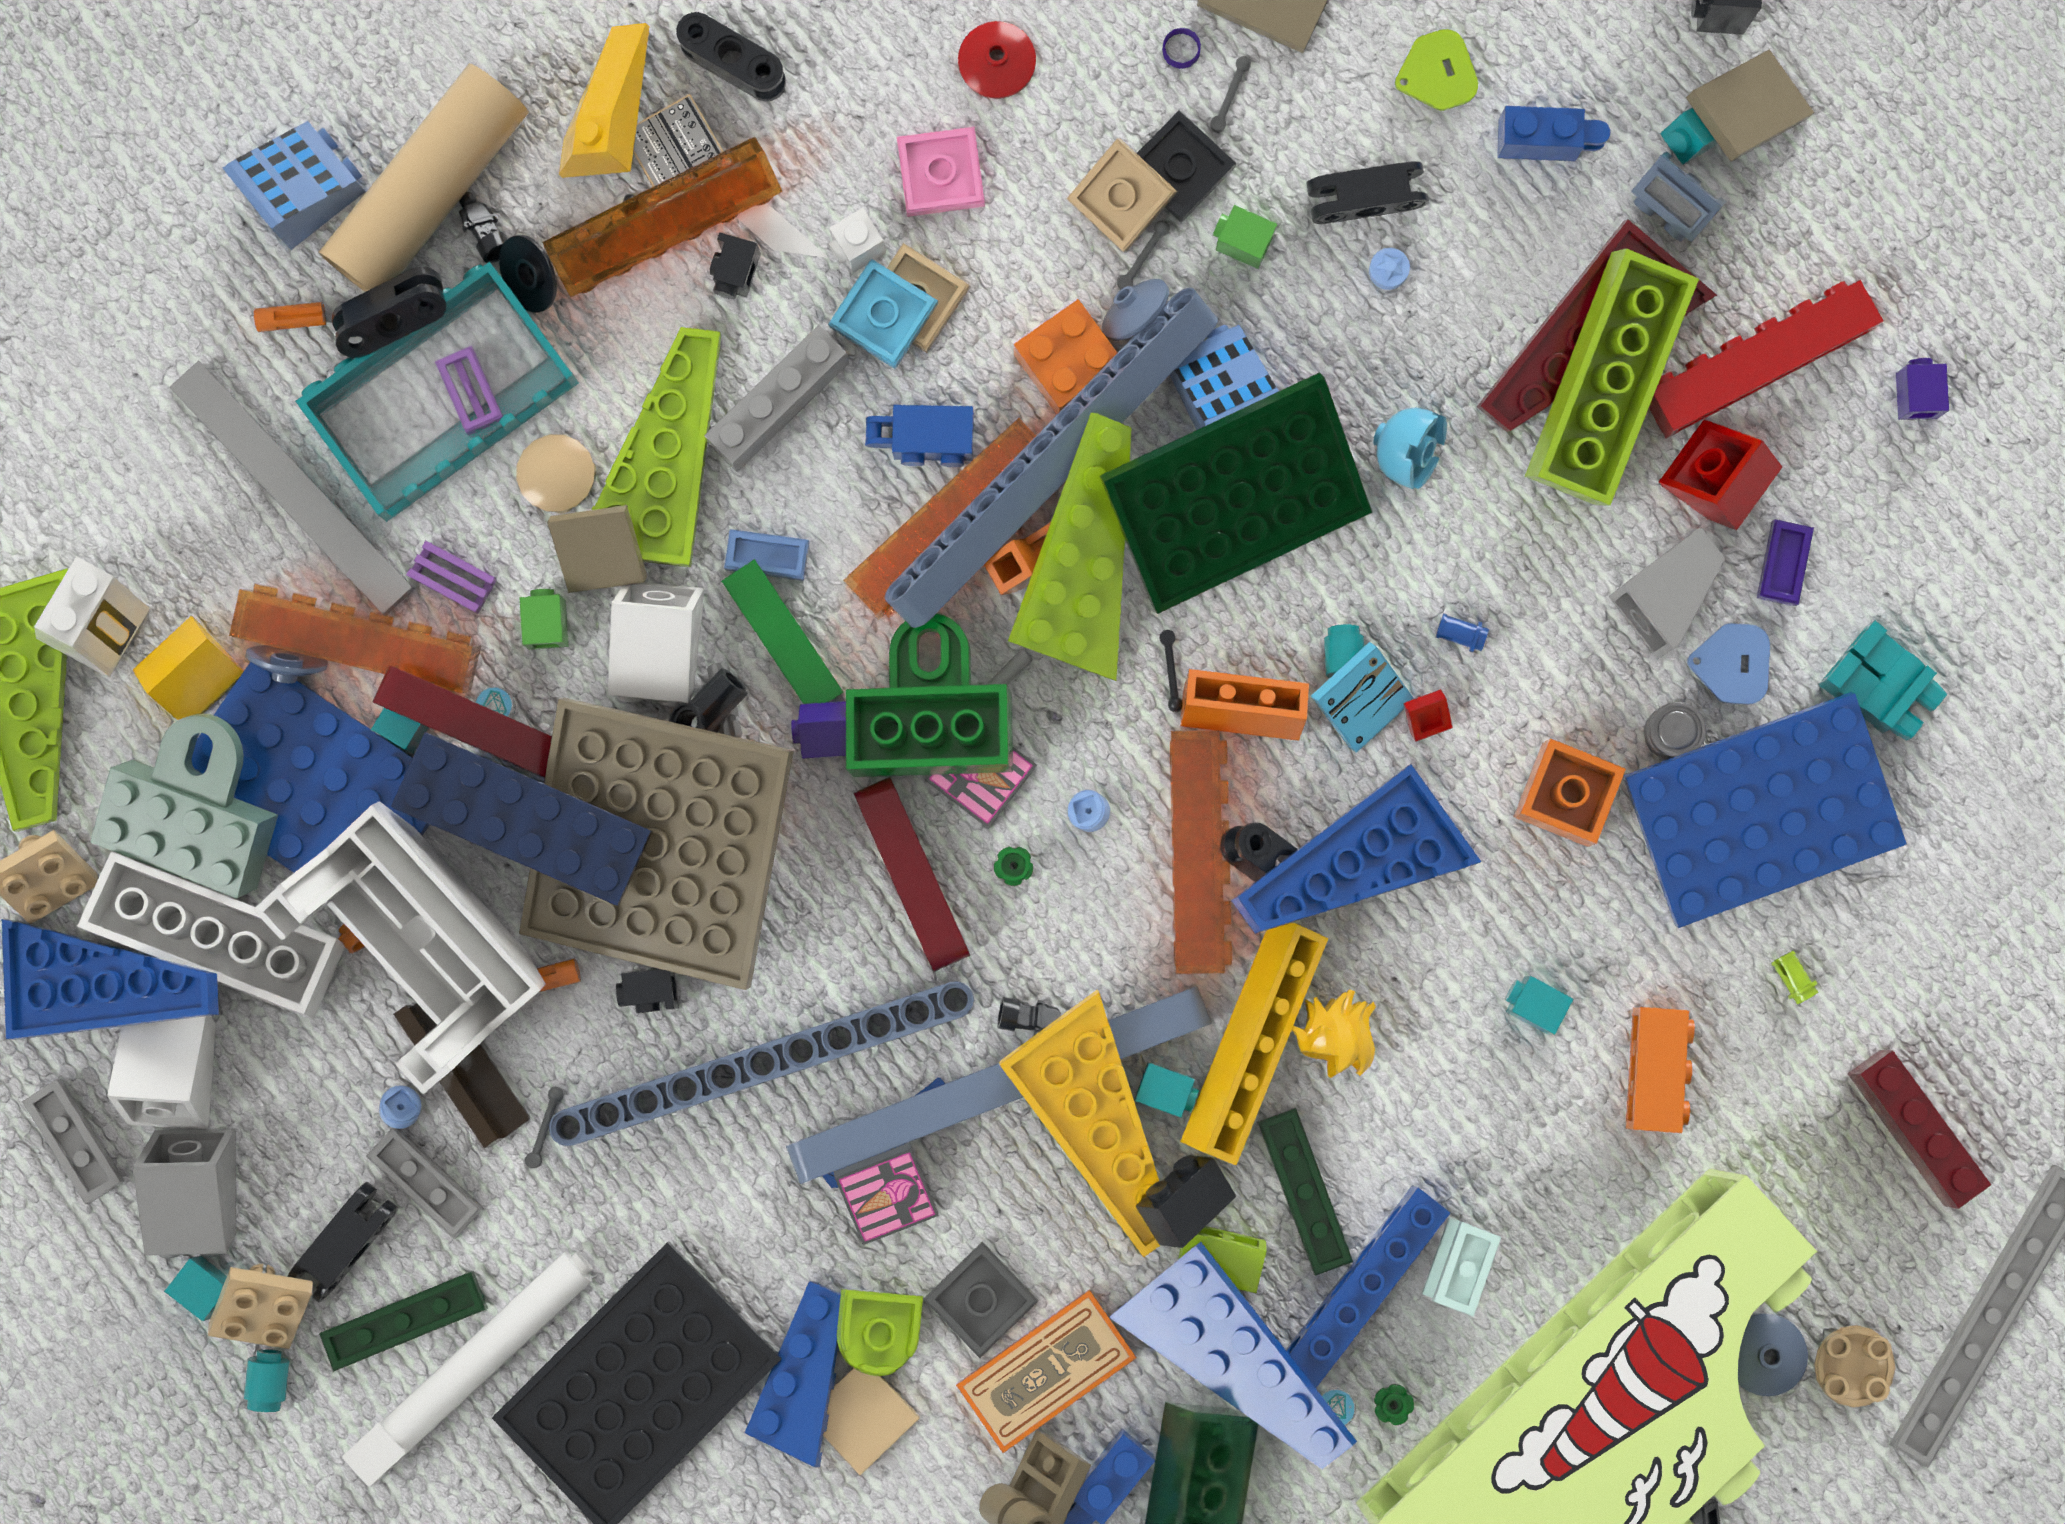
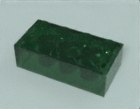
M1165 1402L1145 1524H1242L1259 1424L1242 1412L1231 1408Z

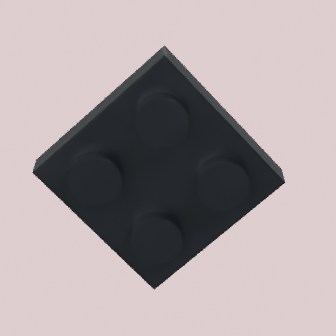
M1180 110L1137 152L1148 165L1178 191L1165 208L1181 223L1236 167V162Z

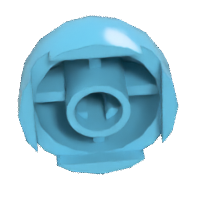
M1414 407L1403 409L1394 414L1387 423H1381L1375 432L1373 443L1377 446L1376 456L1382 472L1400 485L1413 490L1414 488H1421L1430 478L1439 461V457L1432 456L1437 443L1444 446L1447 434L1446 417L1427 409Z

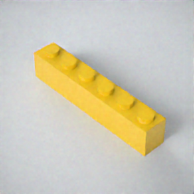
M1289 923L1266 930L1180 1140L1181 1143L1237 1165L1329 938L1296 923Z

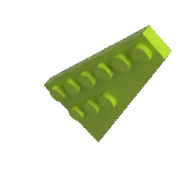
M680 327L660 368L661 372L642 405L643 409L634 427H631L605 480L606 484L595 506L591 509L628 506L643 562L691 567L708 443L704 435L710 428L722 337L720 331Z
M1090 413L1008 641L1117 681L1125 538L1100 475L1130 462L1132 428L1100 414Z
M68 568L0 588V786L12 831L15 832L57 821L67 655L36 639L34 626L67 573Z

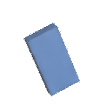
M730 529L724 569L735 572L755 559L766 576L804 581L810 542L806 539Z

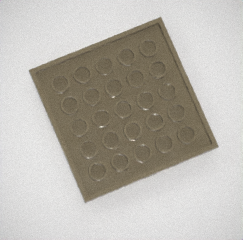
M569 698L558 699L544 784L651 830L652 833L619 906L530 868L519 934L742 990L751 988L794 750Z

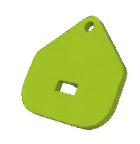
M1441 29L1418 37L1414 41L1395 79L1396 89L1439 111H1445L1470 102L1477 93L1478 79L1461 35L1450 29ZM1447 60H1449L1454 74L1449 77L1443 64ZM1406 80L1407 85H1402L1400 81Z

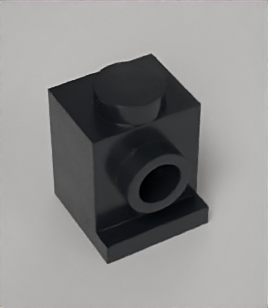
M719 232L717 241L722 251L721 253L715 252L710 266V275L714 276L713 281L715 283L713 293L728 299H735L736 295L747 298L761 255L758 244Z
M656 969L622 973V982L616 983V998L619 1007L635 1006L636 1013L660 1011V1003L665 1002L667 1010L679 1009L674 972Z

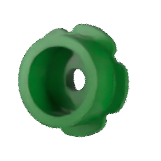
M1009 846L1003 848L998 853V860L994 863V872L998 878L1004 879L1005 884L1017 886L1022 883V880H1027L1031 877L1034 867L1030 862L1031 855L1026 849L1022 847L1013 849ZM1016 862L1018 865L1017 869L1012 870L1010 864Z
M1391 1384L1387 1388H1381L1374 1397V1403L1376 1404L1374 1411L1382 1422L1401 1425L1408 1420V1414L1413 1412L1414 1400L1411 1395L1406 1393L1407 1390L1403 1386ZM1396 1401L1398 1404L1397 1408L1392 1409L1390 1403Z

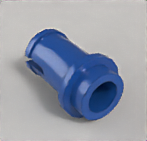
M1443 613L1435 638H1442L1469 647V652L1472 653L1474 649L1482 652L1489 629L1482 627V622H1478L1475 625Z

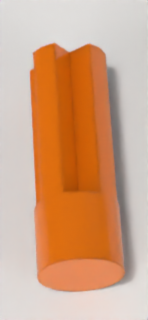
M322 302L254 309V321L258 332L326 325L327 322L325 317L326 310Z
M575 958L537 968L546 983L539 992L581 982L580 970Z

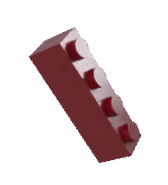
M1879 1050L1847 1073L1945 1207L1959 1209L1991 1186L1986 1176L1893 1050Z

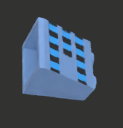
M308 121L240 156L223 167V170L269 227L291 250L365 192L357 182L362 177V174L348 157L340 161L333 152L338 147L336 142L324 128L317 132Z
M1222 325L1212 330L1207 336V340L1201 342L1170 374L1196 430L1279 392L1240 325L1230 329L1227 325Z

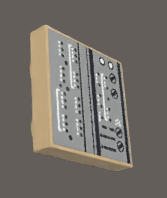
M690 94L637 123L633 154L661 202L666 201L730 164Z

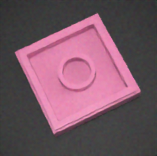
M975 127L897 137L907 217L985 207Z

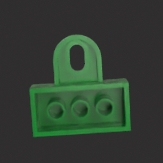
M936 613L926 624L917 628L911 627L906 621L902 623L894 633L890 643L889 688L846 689V770L853 777L1013 772L1012 693L1007 684L971 685L970 645L961 627L951 618ZM935 632L941 638V663L936 670L927 672L919 666V640L925 633Z

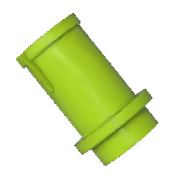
M1792 950L1774 960L1771 964L1775 967L1790 992L1788 998H1793L1798 1005L1819 992L1815 987L1818 983L1816 980H1810L1796 957V953Z

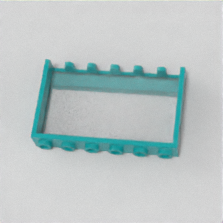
M490 262L484 266L481 264L474 266L464 274L463 281L452 289L449 287L443 289L446 300V312L440 319L366 356L355 359L349 357L341 361L334 368V374L323 382L318 380L309 384L302 391V397L295 401L377 515L386 522L579 384ZM472 346L503 417L498 423L495 421L485 429L479 428L475 430L476 433L468 436L435 361ZM468 358L462 360V363L484 413L487 415L491 413V410ZM454 364L447 366L470 420L477 419Z

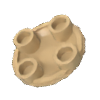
M549 434L534 440L523 450L517 463L516 480L522 495L533 506L547 512L564 514L573 507H576L588 496L594 483L596 466L589 451L578 440L566 435Z
M1858 1325L1841 1327L1829 1334L1819 1346L1814 1362L1816 1380L1824 1394L1836 1403L1849 1407L1867 1406L1873 1402L1885 1400L1889 1395L1896 1369L1889 1341L1873 1329Z

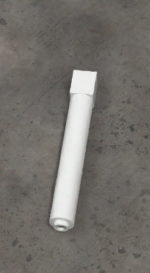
M564 1251L385 1419L377 1423L342 1456L344 1461L368 1487L377 1483L412 1451L428 1433L592 1282L589 1273L593 1268L589 1262L578 1252L571 1255Z

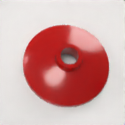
M993 21L981 24L967 34L959 49L958 66L964 82L974 92L984 97L1001 99L1015 95L1027 86L1035 71L1036 53L1032 41L1019 27L1007 22ZM993 50H1000L1004 53V57L998 61L992 60L989 55Z

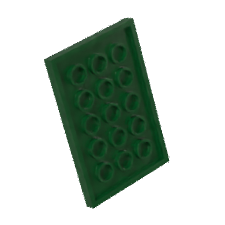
M1320 372L1100 475L1151 605L1157 614L1372 513L1326 379Z

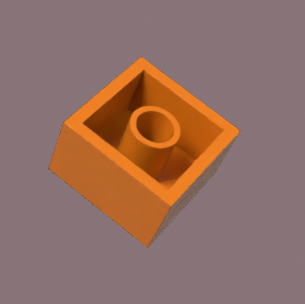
M1079 299L1013 344L1015 358L1056 414L1117 354V351Z
M1550 738L1541 745L1513 817L1586 847L1595 845L1598 842L1626 769Z

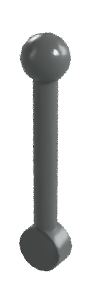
M1241 56L1236 60L1237 70L1218 116L1213 117L1210 127L1215 133L1224 131L1226 127L1225 117L1244 72L1251 67V61L1246 56Z
M1158 221L1155 224V233L1127 275H1123L1118 279L1117 286L1119 290L1127 286L1133 287V278L1161 236L1168 234L1170 226L1166 221Z
M555 1086L548 1091L550 1101L533 1151L525 1157V1163L529 1168H537L542 1163L540 1152L549 1129V1124L557 1102H560L564 1096L563 1090L560 1087Z

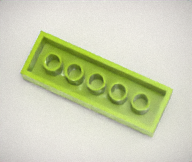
M1629 249L1611 252L1524 477L1591 504L1611 506L1699 278Z

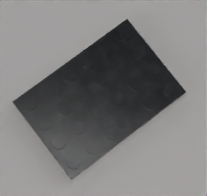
M667 1242L492 1419L593 1524H618L782 1358L670 1242Z

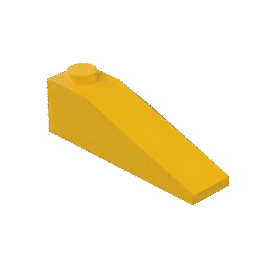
M641 23L611 28L563 139L559 175L562 178L631 172L650 28L648 24Z

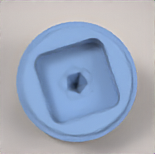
M1385 248L1378 251L1373 256L1369 266V275L1372 282L1377 287L1385 290H1393L1400 287L1407 279L1410 271L1408 258L1403 252L1395 248Z
M1092 790L1078 792L1073 796L1068 805L1069 820L1075 827L1086 832H1094L1101 829L1107 823L1110 816V806L1106 798Z
M407 1086L392 1087L381 1098L379 1106L380 1116L392 1128H407L413 1125L420 1115L421 1099L416 1091Z

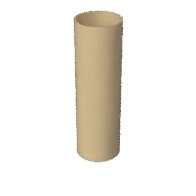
M469 63L318 253L336 270L365 292L400 275L529 113L527 108L500 82L479 67Z

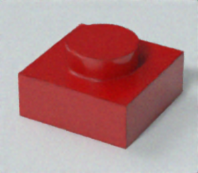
M1441 689L1403 703L1409 730L1415 742L1453 728L1447 699Z

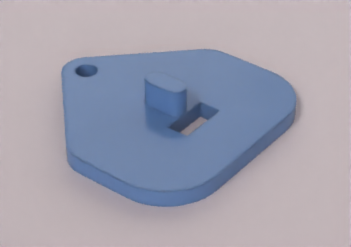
M1728 623L1720 627L1689 655L1687 665L1720 702L1745 705L1754 704L1760 701L1768 690L1770 640L1766 632L1758 626ZM1741 656H1748L1747 673H1741ZM1694 658H1698L1700 660L1699 665L1694 664Z

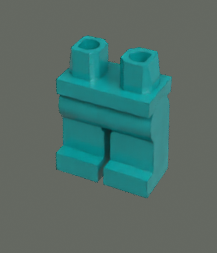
M1874 620L1861 631L1844 652V655L1839 658L1818 685L1835 698L1850 692L1855 693L1866 721L1873 724V727L1882 734L1890 730L1907 741L1914 737L1924 723L1908 710L1912 703L1916 700L1929 712H1932L1944 700L1947 693L1933 680L1937 672L1928 665L1925 666L1919 658L1905 650L1886 634L1888 630Z

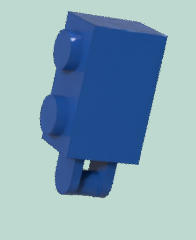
M1505 106L1498 120L1497 158L1576 161L1581 151L1595 152L1601 150L1610 137V127L1601 120H1585V109Z
M893 405V416L866 417L865 446L870 448H892L894 460H901V465L923 466L925 465V460L941 461L940 465L945 467L964 466V461H973V406ZM882 427H893L892 438H882Z
M1122 1428L1090 1467L1085 1482L1079 1489L1064 1524H1092L1095 1520L1100 1524H1105L1155 1462L1154 1454Z

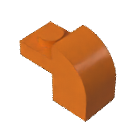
M1050 523L1024 539L1012 540L1001 547L984 564L1001 595L1014 593L1028 587Z

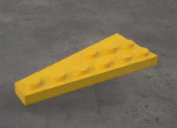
M1097 989L1000 1060L999 1065L1141 1255L1145 1257L1160 1245L1135 1206L1147 1196L1146 1191L1150 1186L1159 1182V1178L1100 993Z

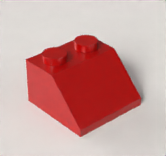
M1704 419L1659 480V484L1705 518L1737 531L1780 472L1782 465L1763 440Z

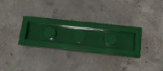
M1293 1108L1257 1121L1313 1274L1316 1276L1353 1262L1297 1109Z
M471 1271L323 1331L319 1335L334 1372L484 1311L488 1307L474 1271Z

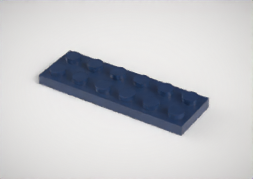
M424 732L391 805L396 810L616 906H619L652 833L651 830Z

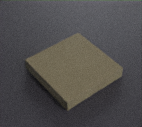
M627 505L550 516L547 523L568 593L645 583L647 573Z

